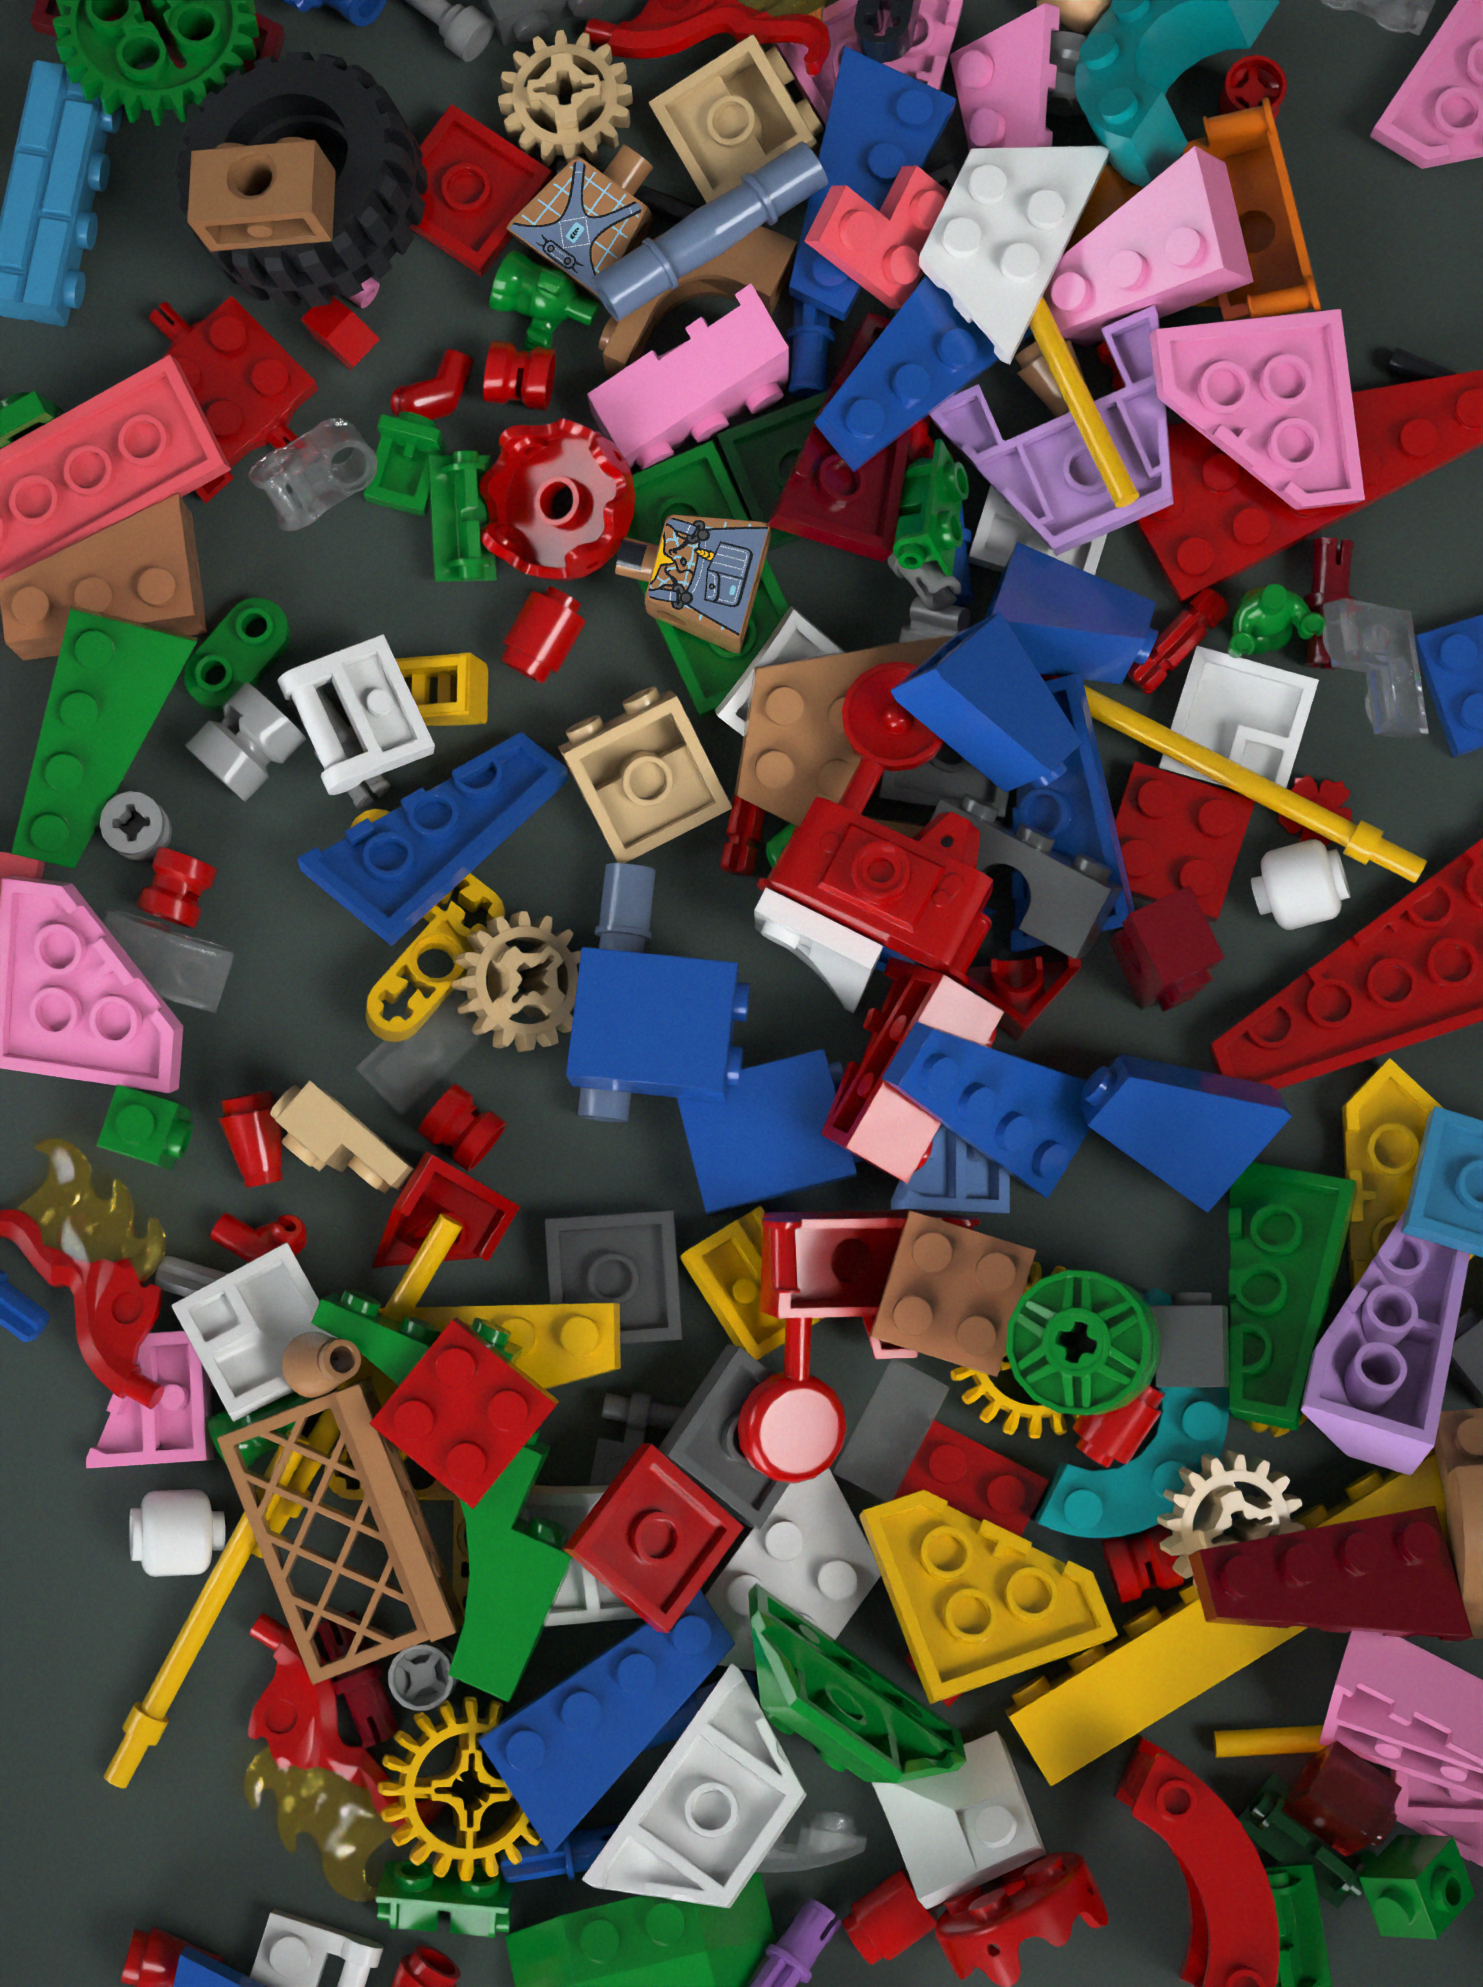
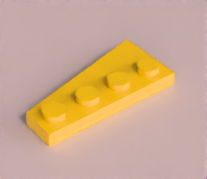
M620 1303L414 1308L410 1315L438 1327L441 1330L440 1334L452 1319L456 1317L470 1325L473 1324L475 1318H482L504 1327L511 1332L508 1341L522 1347L515 1365L545 1390L621 1369ZM379 1308L378 1312L382 1313L384 1308ZM378 1369L372 1379V1383L383 1407L396 1391L398 1385Z

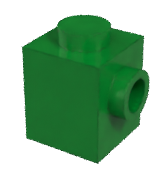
M117 1084L96 1146L172 1171L176 1158L182 1159L188 1149L193 1133V1122H189L193 1110L181 1104Z
M1398 1834L1359 1876L1381 1936L1438 1939L1475 1896L1454 1836Z

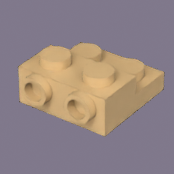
M754 34L648 102L706 203L742 184V175L747 172L753 173L801 141L806 143L816 156L820 154L821 147L815 136L825 130L806 97L795 104L785 85L795 78L777 47L774 46L765 52Z
M656 686L641 690L625 699L622 705L626 712L606 723H603L600 715H595L571 726L565 732L569 742L558 747L617 863H627L732 809L678 696L671 690L660 695Z
M311 1081L302 1090L297 1085L292 1086L276 1102L270 1112V1115L276 1119L275 1121L289 1132L282 1139L281 1143L309 1167L313 1166L319 1172L326 1164L340 1172H343L349 1166L376 1190L379 1189L385 1194L391 1186L402 1192L416 1169L334 1097Z

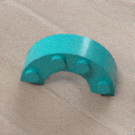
M1112 0L1111 7L1099 19L1080 48L1075 71V91L1077 100L1101 146L1110 150L1108 161L1122 177L1144 188L1178 160L1188 142L1165 97L1168 88L1186 69L1205 57L1226 50L1250 49L1280 3L1279 0Z
M1156 1287L1146 1291L1144 1297L1149 1306H1171L1170 1295ZM1155 1373V1375H1154V1377H1153V1379H1152V1381H1151V1383H1152L1153 1385H1155V1386H1156V1373ZM1158 1387L1165 1393L1164 1398L1158 1405L1162 1413L1129 1463L1126 1465L1117 1462L1109 1468L1084 1469L1061 1462L1032 1521L1058 1532L1086 1538L1120 1537L1137 1533L1159 1524L1157 1523V1516L1164 1513H1173L1175 1505L1163 1495L1165 1489L1181 1492L1185 1487V1483L1182 1481L1178 1471L1185 1467L1196 1474L1203 1471L1201 1455L1206 1453L1219 1459L1225 1442L1229 1420L1228 1387Z

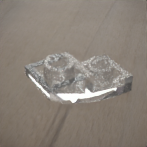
M107 908L103 920L104 925L160 997L216 1013L235 956L232 948L173 932L167 924Z
M817 1810L814 1820L800 1818L796 1844L785 1843V1832L782 1831L755 1872L779 1873L802 1871L846 1860L865 1851L867 1839L865 1829L853 1827L855 1820L853 1816Z

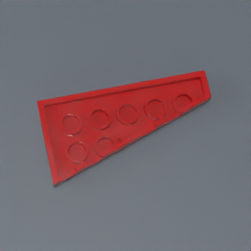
M1483 369L1352 392L1365 500L1354 504L1295 510L1188 422L1168 425L1174 504L1134 521L1180 606L1194 599L1203 589L1217 587L1482 446Z
M1483 838L1211 1043L1208 1048L1218 1075L1266 1084L1276 1090H1280L1483 1022Z

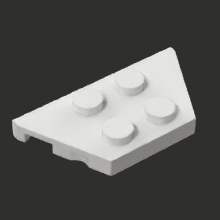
M1106 147L972 148L919 256L918 266L938 288H942L950 294L953 306L968 323L974 321L995 345L994 353L1002 362L1010 365L1107 163L1110 150Z
M829 1468L814 1479L789 1484L761 1529L753 1528L706 1593V1599L735 1642L733 1648L718 1665L729 1667L732 1663L737 1668L756 1671L748 1592L755 1583L759 1584L835 1640L881 1576L873 1552Z
M731 1663L582 1878L590 1886L730 1909L807 1796L767 1718L764 1716L744 1674Z

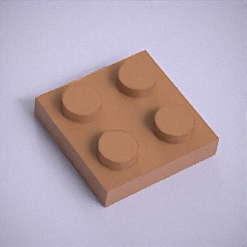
M909 1210L870 1337L997 1377L1006 1350L1008 1321L1020 1297L1023 1295L1036 1250Z

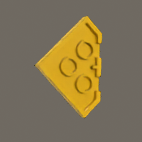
M1390 1058L1385 1060L1342 1106L1345 1179L1355 1180L1357 1194L1347 1231L1349 1277L1352 1290L1405 1212L1428 1114L1435 1106L1443 1108Z
M922 1490L865 1509L859 1516L929 1704L1105 1643L1118 1635L1093 1572L1069 1560L1064 1563L1032 1547V1542L985 1519L980 1522L948 1506V1501L928 1491Z

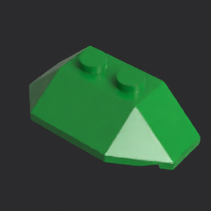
M755 1583L748 1592L749 1612L760 1703L764 1716L774 1727L787 1735H792L794 1732L798 1733L814 1745L817 1755L828 1766L839 1772H844L847 1768L865 1782L896 1784L958 1771L964 1765L967 1759L960 1730L759 1584Z
M755 1872L730 1909L640 1895L561 1915L506 1935L505 1939L515 1987H747L766 1955L765 1949L769 1944L775 1942L776 1935L761 1872Z

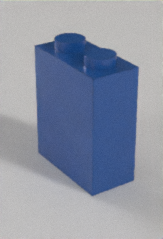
M582 947L566 1076L571 1087L726 1103L727 1086H739L743 1062V1047L732 1046L735 1021L747 1022L750 1000V983L739 982L738 962Z
M825 1049L742 1069L739 1086H727L726 1103L677 1098L707 1216L856 1178L857 1172L854 1163L864 1160L821 1136L844 1076L840 1061L828 1064Z

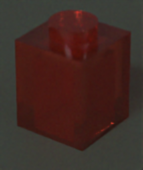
M1335 1741L1308 1757L1281 1810L1347 1857L1370 1844L1373 1847H1377L1386 1839L1397 1819V1814L1391 1809L1402 1787L1343 1744Z

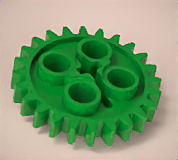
M56 0L61 16L53 18V26L59 39L55 43L61 62H65L64 65L70 82H80L84 98L88 102L101 96L104 111L108 115H111L121 104H124L129 123H135L143 110H150L155 126H160L165 110L171 109L174 110L181 123L187 122V105L195 103L198 107L210 91L218 94L227 86L224 81L225 78L237 70H240L242 74L246 73L243 60H255L256 58L253 38L259 37V28L256 16L254 15L256 14L254 0H145L154 23L163 34L168 33L172 51L185 65L184 68H177L174 65L154 24L150 21L145 22L141 4L138 0ZM113 15H124L115 21H104ZM197 34L209 35L207 38L199 41L189 40ZM144 62L155 63L152 67L144 70L135 69L137 65Z

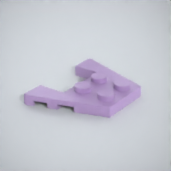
M1154 305L1101 328L1103 337L1125 387L1094 401L1139 494L1138 499L1128 506L1122 508L1115 506L1071 412L1004 441L978 384L953 395L930 413L934 424L1056 556L1174 504L1166 404L1157 398L1149 336L1155 329H1160L1159 316Z

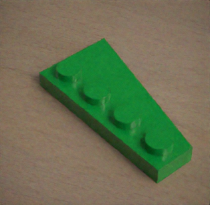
M71 605L11 854L75 868L100 822L102 810L117 791L197 643L196 637Z
M1252 1162L1230 1187V1208H1228L1231 1327L1229 1328V1409L1233 1418L1298 1431L1302 1416L1301 1405L1312 1353L1321 1340L1357 1194L1355 1180Z

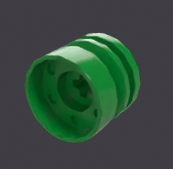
M1066 1270L1042 1278L1020 1297L1008 1321L1006 1353L1015 1379L1034 1401L1057 1413L1102 1415L1128 1406L1149 1387L1160 1364L1162 1335L1153 1309L1135 1288L1099 1272ZM1083 1323L1088 1325L1087 1336L1097 1341V1348L1094 1353H1082L1079 1361L1076 1362L1073 1360L1075 1355L1074 1349L1065 1345V1337L1068 1332L1079 1333Z

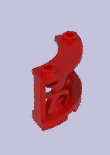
M1140 1735L1113 1796L1131 1807V1814L1134 1818L1147 1825L1166 1841L1183 1873L1189 1904V1933L1184 1959L1178 1973L1179 1978L1194 1987H1276L1280 1955L1279 1926L1275 1901L1267 1873L1254 1844L1242 1824L1220 1797L1181 1761L1162 1747Z

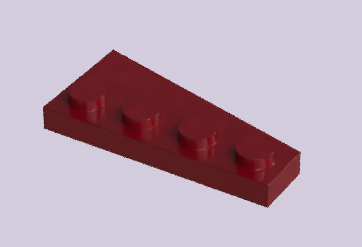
M1435 1506L1206 1548L1188 1555L1204 1617L1208 1623L1274 1628L1299 1626L1321 1628V1631L1339 1633L1365 1631L1383 1633V1636L1405 1638L1415 1635L1439 1637V1640L1458 1642L1473 1637Z

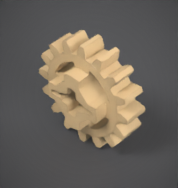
M564 30L557 31L555 45L547 47L539 36L533 38L535 53L529 57L519 51L513 54L514 65L518 73L502 72L501 75L503 89L508 93L498 96L501 114L508 115L504 120L508 137L521 135L519 139L520 150L528 155L537 147L541 149L542 163L546 167L552 164L556 155H563L566 164L582 153H585L591 162H598L597 146L604 143L606 146L616 149L619 141L618 133L614 127L629 128L631 123L630 112L625 107L633 104L632 87L623 84L627 80L624 62L610 65L613 60L611 47L606 43L595 52L592 51L589 34L584 32L578 38L576 45L567 43ZM579 68L585 69L593 75H587ZM572 95L571 104L560 105L561 96ZM592 120H596L591 126L586 128ZM545 124L555 133L546 131L538 125Z
M527 911L512 914L509 924L503 916L487 921L489 934L479 930L467 937L475 952H465L456 955L455 958L457 964L467 969L466 977L452 981V988L467 991L468 1000L457 1007L459 1014L475 1012L478 1019L471 1031L475 1035L494 1030L493 1047L498 1049L508 1047L513 1040H515L518 1052L534 1050L536 1040L542 1047L559 1043L556 1029L563 1033L572 1030L573 1016L570 1012L574 1011L579 974L576 965L580 963L581 951L570 952L567 948L573 932L567 929L553 935L550 933L552 917L547 915L537 918L531 925ZM511 940H521L536 946L533 950L522 953L516 946L508 947L505 943ZM531 968L526 973L528 977L523 983L527 992L515 995L519 991L517 987L522 981V977L518 972ZM486 975L488 976V991L486 986ZM523 1010L530 1018L536 1016L540 1021L534 1024H522L509 1018L512 1014Z
M1227 1450L1223 1465L1218 1458L1208 1453L1201 1455L1203 1471L1199 1474L1182 1467L1178 1472L1185 1483V1487L1181 1492L1165 1489L1163 1493L1170 1502L1175 1504L1173 1513H1164L1157 1516V1523L1171 1529L1173 1533L1172 1536L1167 1537L1160 1543L1161 1549L1171 1556L1181 1555L1174 1563L1172 1569L1187 1579L1193 1576L1188 1555L1198 1550L1305 1530L1304 1525L1290 1519V1513L1303 1505L1301 1499L1292 1494H1281L1288 1486L1290 1479L1276 1470L1268 1474L1270 1462L1253 1455L1246 1463L1244 1454L1235 1450ZM1234 1482L1250 1483L1262 1496L1257 1498L1252 1495L1243 1497L1242 1491L1235 1488ZM1231 1514H1238L1239 1519L1232 1522ZM1230 1527L1232 1534L1229 1536L1223 1534V1530ZM1193 1578V1586L1197 1588L1195 1579Z

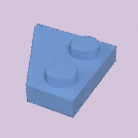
M941 1123L932 1139L933 1147L928 1160L919 1170L913 1173L908 1184L901 1180L899 1181L891 1199V1210L1007 1214L1010 1213V1175Z

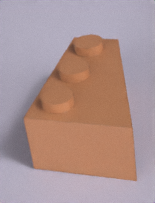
M179 493L0 580V606L5 644L23 661L58 656L71 605L188 636L208 633L193 516Z

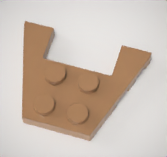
M941 634L924 639L901 643L895 642L838 654L832 653L754 667L735 794L800 827L815 796L838 804L861 760L854 753L844 736L841 710L847 690L860 674L878 664L902 661L919 666L953 636ZM865 816L910 838H913L924 828L923 825L918 823Z

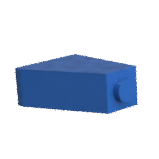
M1019 542L1016 543L994 588L984 617L986 619L1001 611L1039 674L1059 677L1079 674L1082 675L1083 680L1122 684L1133 662L1142 666L1145 664L1158 636V630L1149 627L1156 605L1155 601Z
M1001 611L955 634L890 690L900 705L1005 793L1029 782L1034 789H1039L1053 782L1067 770L1063 761L1082 744L1081 739Z
M1120 1054L1109 1068L1102 1066L1090 1076L1083 1087L1082 1099L1079 1102L1086 1123L1091 1129L1207 1213L1292 1117L1280 1092L1270 1085Z

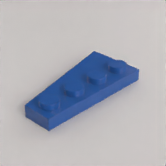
M844 46L818 159L826 173L828 185L809 198L789 284L790 296L845 322L862 286L804 242L831 186L847 185L876 210L880 211L902 166L917 165L922 170L924 169L955 109L956 98Z
M926 275L814 421V424L852 471L855 472L1000 359L994 353L995 345L974 321L968 323L953 306L950 294L944 289L938 288ZM1029 326L1021 343L1033 334Z
M1071 674L1045 681L1081 739L1082 744L1063 761L1067 770L1053 782L1039 789H1034L1030 782L1017 787L1016 808H1013L1012 829L1017 831L1021 823L1030 825L1054 838L1056 841L1052 850L1074 861L1077 853H1081L1112 869L1108 879L1124 888L1101 932H1106L1124 927L1123 921L1135 909L1082 675ZM1015 868V872H1012L1011 898H1015V929L1011 930L1010 953L1048 945L1018 929L1029 908L1031 893L1026 878Z
M523 732L514 735L452 770L453 777L433 789L425 792L423 788H420L400 800L401 807L371 823L367 818L344 831L346 838L320 852L318 847L301 855L297 858L300 871L392 946L568 782L567 767Z
M917 1021L882 1076L883 1080L1030 1191L1046 1199L1049 1198L1090 1130L1079 1103L1082 1099L1081 1094L1084 1085L1088 1081L1087 1079L1067 1074L1046 1065L1037 1064L1002 1050L993 1049L973 1040Z
M700 1589L668 1633L657 1632L647 1622L643 1623L476 1738L551 1854L735 1645L732 1637Z

